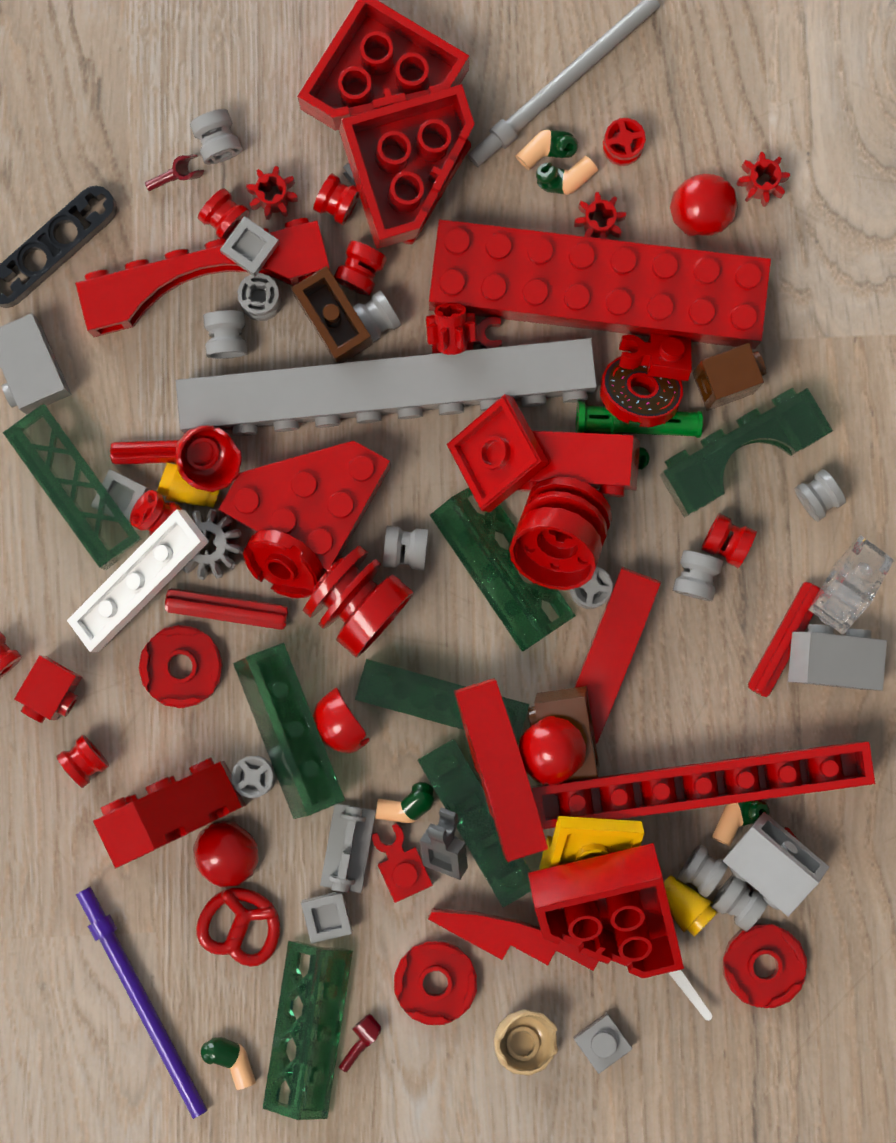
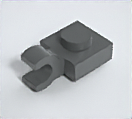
M441 807L438 825L430 824L420 839L423 866L461 880L468 869L465 842L454 836L458 824V814Z

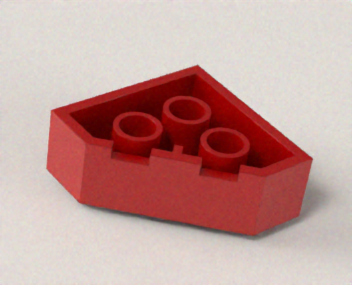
M357 0L298 94L300 110L336 131L339 130L341 119L460 85L469 71L470 56L378 0Z
M462 84L341 119L339 133L376 249L416 238L468 140L475 123Z
M349 441L240 472L218 510L256 533L260 530H276L300 540L316 554L322 563L323 570L327 571L340 559L390 470L391 462L356 441Z
M212 757L191 766L189 770L192 775L179 781H176L174 776L166 777L147 786L145 789L148 795L138 799L136 794L129 795L101 807L103 816L94 820L93 823L115 869L246 806L242 796L235 790L232 784V776L225 761L214 764Z
M654 843L528 873L534 908L543 939L555 944L564 941L577 946L580 954L605 964L614 961L626 966L630 974L640 978H648L684 969Z

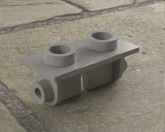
M338 803L334 804L320 886L329 887L340 892H362L376 810Z

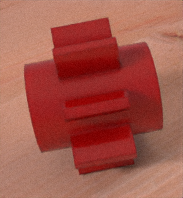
M760 152L755 164L747 160L743 162L741 167L748 176L740 177L736 184L740 187H746L748 192L745 198L746 202L752 198L761 199L762 206L766 207L772 194L780 199L783 197L785 190L778 184L786 182L790 177V173L781 172L779 167L781 157L772 161L766 159L764 152ZM765 173L769 175L770 179L761 186L756 180Z
M278 166L274 167L272 173L264 174L259 169L256 170L258 176L256 185H246L247 191L250 194L257 195L249 203L252 211L262 207L266 220L271 219L272 213L278 212L287 217L286 206L288 202H298L297 194L287 190L295 184L293 176L283 180ZM272 186H277L280 194H275L273 200L268 201L265 192H270Z
M596 192L594 200L590 205L580 201L578 208L585 214V217L576 218L574 226L584 227V237L607 239V236L612 234L614 237L619 238L622 231L615 225V222L625 220L626 212H616L615 204L617 197L614 196L610 201L601 200L599 192ZM595 212H601L602 217L607 219L605 227H599L598 222L593 220Z
M444 303L435 308V316H426L427 343L429 345L437 344V350L440 353L447 355L460 354L467 350L468 341L475 342L477 340L475 314H466V308L462 304Z

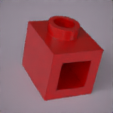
M39 655L14 700L24 705L21 709L22 713L40 723H43L45 718L58 720L60 715L66 717L74 707L78 699V695L74 691L82 676L47 656Z

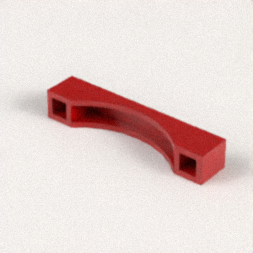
M308 218L294 219L284 224L285 229L269 232L268 228H262L278 239L280 244L259 273L295 286L326 266L330 270L317 220L309 222ZM224 238L210 241L204 245L205 249L189 253L188 249L171 251L164 255L165 260L149 263L147 259L132 261L124 265L125 270L109 274L108 270L93 271L84 276V281L76 282L75 284L87 331L93 337H98L133 328L146 310L157 300L185 282L205 275L247 271L221 253L220 249L227 240Z

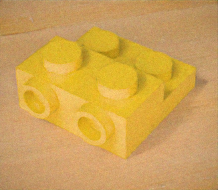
M558 816L553 836H547L548 849L543 851L539 869L542 870L641 846L644 836L642 821Z

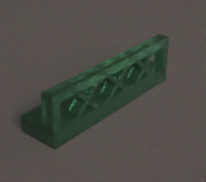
M44 403L3 432L99 568L107 570L119 561L117 559L118 556L142 540ZM42 417L52 429L49 446L36 445L25 430ZM57 437L66 449L56 448ZM41 451L48 452L47 460L41 453ZM54 453L70 455L74 459L76 465L73 480L59 478L52 468ZM81 471L90 483L80 481ZM65 485L72 486L71 493ZM79 487L95 489L100 496L97 514L84 512L76 501ZM105 504L114 517L104 515ZM89 518L96 519L95 527ZM103 520L119 523L129 537L110 549L100 535Z
M468 487L452 496L432 512L430 517L516 644L524 652L576 615L559 590L548 589L533 582L529 584L523 581L517 568L511 561L509 552L516 527L501 505H498L490 513L485 512V515L478 513L468 500V498L473 496ZM495 532L504 535L509 543L508 550L500 547L495 539ZM542 600L550 603L559 618L553 622L550 621L542 609Z
M288 941L263 1109L296 1120L328 1118L353 954L352 950L318 947L299 941ZM301 953L311 955L308 974L304 977L299 970ZM299 996L303 1008L302 1015L296 1019L293 1005L294 1000ZM293 1038L297 1048L295 1058L290 1062L286 1050L288 1041ZM285 1080L290 1089L288 1105L279 1102L281 1084Z

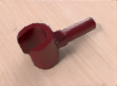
M198 155L178 156L174 160L171 169L145 182L148 191L177 179L184 181L200 178L204 174V170H196L191 173L188 170L189 161L198 157Z
M371 1014L365 1016L352 1028L360 1039L353 1045L339 1065V1068L344 1072H348L361 1052L374 1043L381 1033L380 1024Z

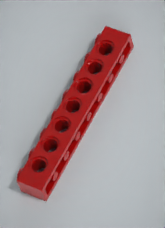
M857 741L602 776L596 779L565 782L551 786L545 784L530 787L542 828L551 829L556 827L558 816L616 820L876 783L870 743L867 741Z

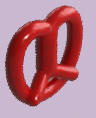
M230 888L213 896L204 906L197 921L196 936L200 945L212 954L230 955L236 962L244 966H259L265 963L276 950L280 938V919L274 905L260 893L245 888ZM240 901L251 903L258 908L246 909ZM226 904L235 913V918L224 942H217L210 937L209 926L217 910ZM267 919L268 932L261 950L255 954L244 952L241 946L251 921Z

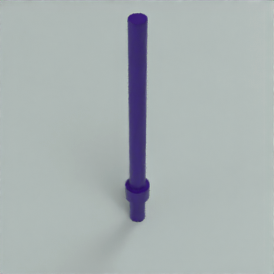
M91 886L76 894L91 923L87 927L94 940H100L189 1113L194 1119L208 1110L114 932L117 930V927L111 915H105Z

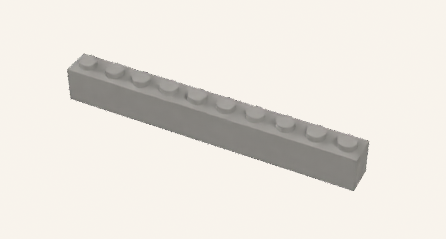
M591 338L467 350L455 355L437 353L175 380L180 430L184 434L195 427L209 425L221 428L224 431L232 430L233 436L254 435L258 433L257 427L274 426L275 432L294 431L299 429L298 423L315 422V427L317 428L335 427L340 425V419L356 418L359 424L375 423L382 421L381 415L398 413V419H415L423 417L422 411L439 409V415H455L464 413L465 406L480 405V410L486 411L504 394L513 396L515 401H521L522 407L542 406L547 404L546 398L563 397V403H575L588 400L587 394H594L597 388Z

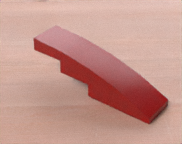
M623 566L594 633L574 687L587 686L596 744L611 712L661 584L659 580Z
M492 678L454 690L474 766L481 779L489 812L494 818L504 858L507 862L547 850L548 846L536 803L496 679Z
M432 908L428 915V920L503 960L511 945L547 966L556 951L594 971L599 962L580 954L577 946L564 941L555 944L543 939L539 926L517 919L476 911Z

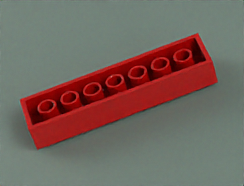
M439 219L429 296V310L434 311L437 306L444 303H459L466 308V313H474L475 316L497 317L506 320L650 337V334L687 338L691 339V342L739 347L749 343L751 349H756L762 341L771 259Z

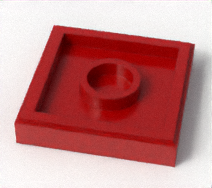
M506 394L447 443L481 511L490 513L549 464L513 396Z

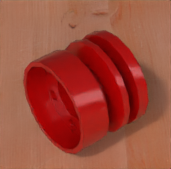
M553 477L540 481L529 493L509 547L512 563L519 573L531 582L548 589L570 590L583 586L592 579L612 521L609 503L603 494L590 484L574 478Z
M360 545L348 555L338 559L326 571L313 588V593L302 610L312 618L326 606L328 610L318 624L323 629L340 618L344 625L339 631L336 641L356 658L364 653L382 634L414 594L394 574L387 577L379 585L372 581L381 563L374 559L361 571L359 567L369 552Z

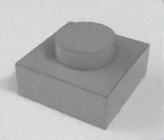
M244 216L220 251L256 277L280 243L278 239Z
M109 469L91 507L130 526V514L135 503L149 489Z
M337 891L302 900L301 905L311 944L352 934L353 929L343 892Z
M605 1013L573 1037L598 1074L632 1050L631 1045L608 1013Z

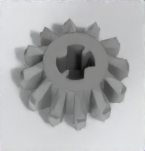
M210 509L208 512L207 522H204L203 516L198 510L193 511L192 516L195 524L208 539H210L211 534L216 536L213 543L217 548L212 554L207 550L205 555H201L198 552L182 570L190 573L199 564L197 571L199 579H206L209 567H211L216 578H222L223 571L219 564L223 562L231 569L237 566L228 557L229 552L234 554L243 553L241 546L230 544V541L239 539L242 533L239 529L226 532L231 526L233 519L227 515L217 524L218 512L215 509Z

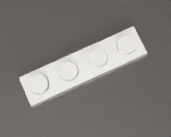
M176 509L67 620L89 652H99L209 542L185 510Z

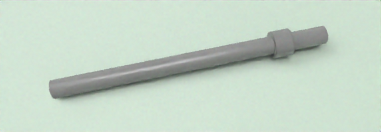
M642 0L506 121L501 119L489 130L490 135L468 154L473 164L479 167L500 147L506 149L518 138L517 132L660 7L658 0Z

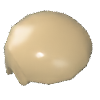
M523 1009L508 1014L499 1023L494 1037L495 1054L499 1063L513 1074L530 1076L544 1070L558 1052L556 1036L558 1029L556 1025L540 1012Z

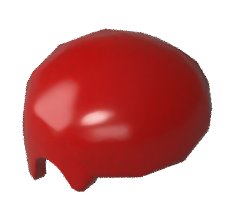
M699 174L685 180L673 192L670 204L673 222L689 236H713L718 234V232H722L734 222L738 208L735 189L723 177L714 174Z
M201 425L188 430L177 442L175 464L181 477L192 487L215 492L229 487L239 475L242 461L241 451L230 435L221 428Z
M334 688L316 704L313 714L314 727L317 735L326 746L338 752L353 753L369 742V738L364 739L366 737L364 728L350 711L338 688Z
M554 716L543 718L524 732L520 737L518 745L526 773L534 781L543 785L549 784L551 786L569 779L585 762L586 744L582 734L566 719Z
M233 821L211 823L198 834L193 846L195 864L198 871L208 882L219 887L239 886L253 875L259 862L257 843L253 836Z

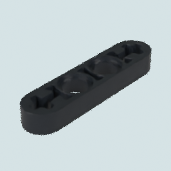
M97 185L84 189L0 263V280L3 279L8 283L15 278L17 274L11 270L15 265H17L24 276L30 279L24 284L18 277L10 286L13 293L9 297L3 293L0 294V307L10 308L19 304L113 220L116 215L117 206L107 189ZM95 198L101 201L105 198L106 200L103 203L106 209L105 212L101 215L96 211L89 214L85 219L90 226L85 230L80 220L73 213L78 210L83 217L91 209L88 203L90 199ZM63 223H72L77 227V237L69 244L59 243L55 237L56 229ZM33 250H41L46 254V265L39 271H29L25 267L24 262L26 255Z

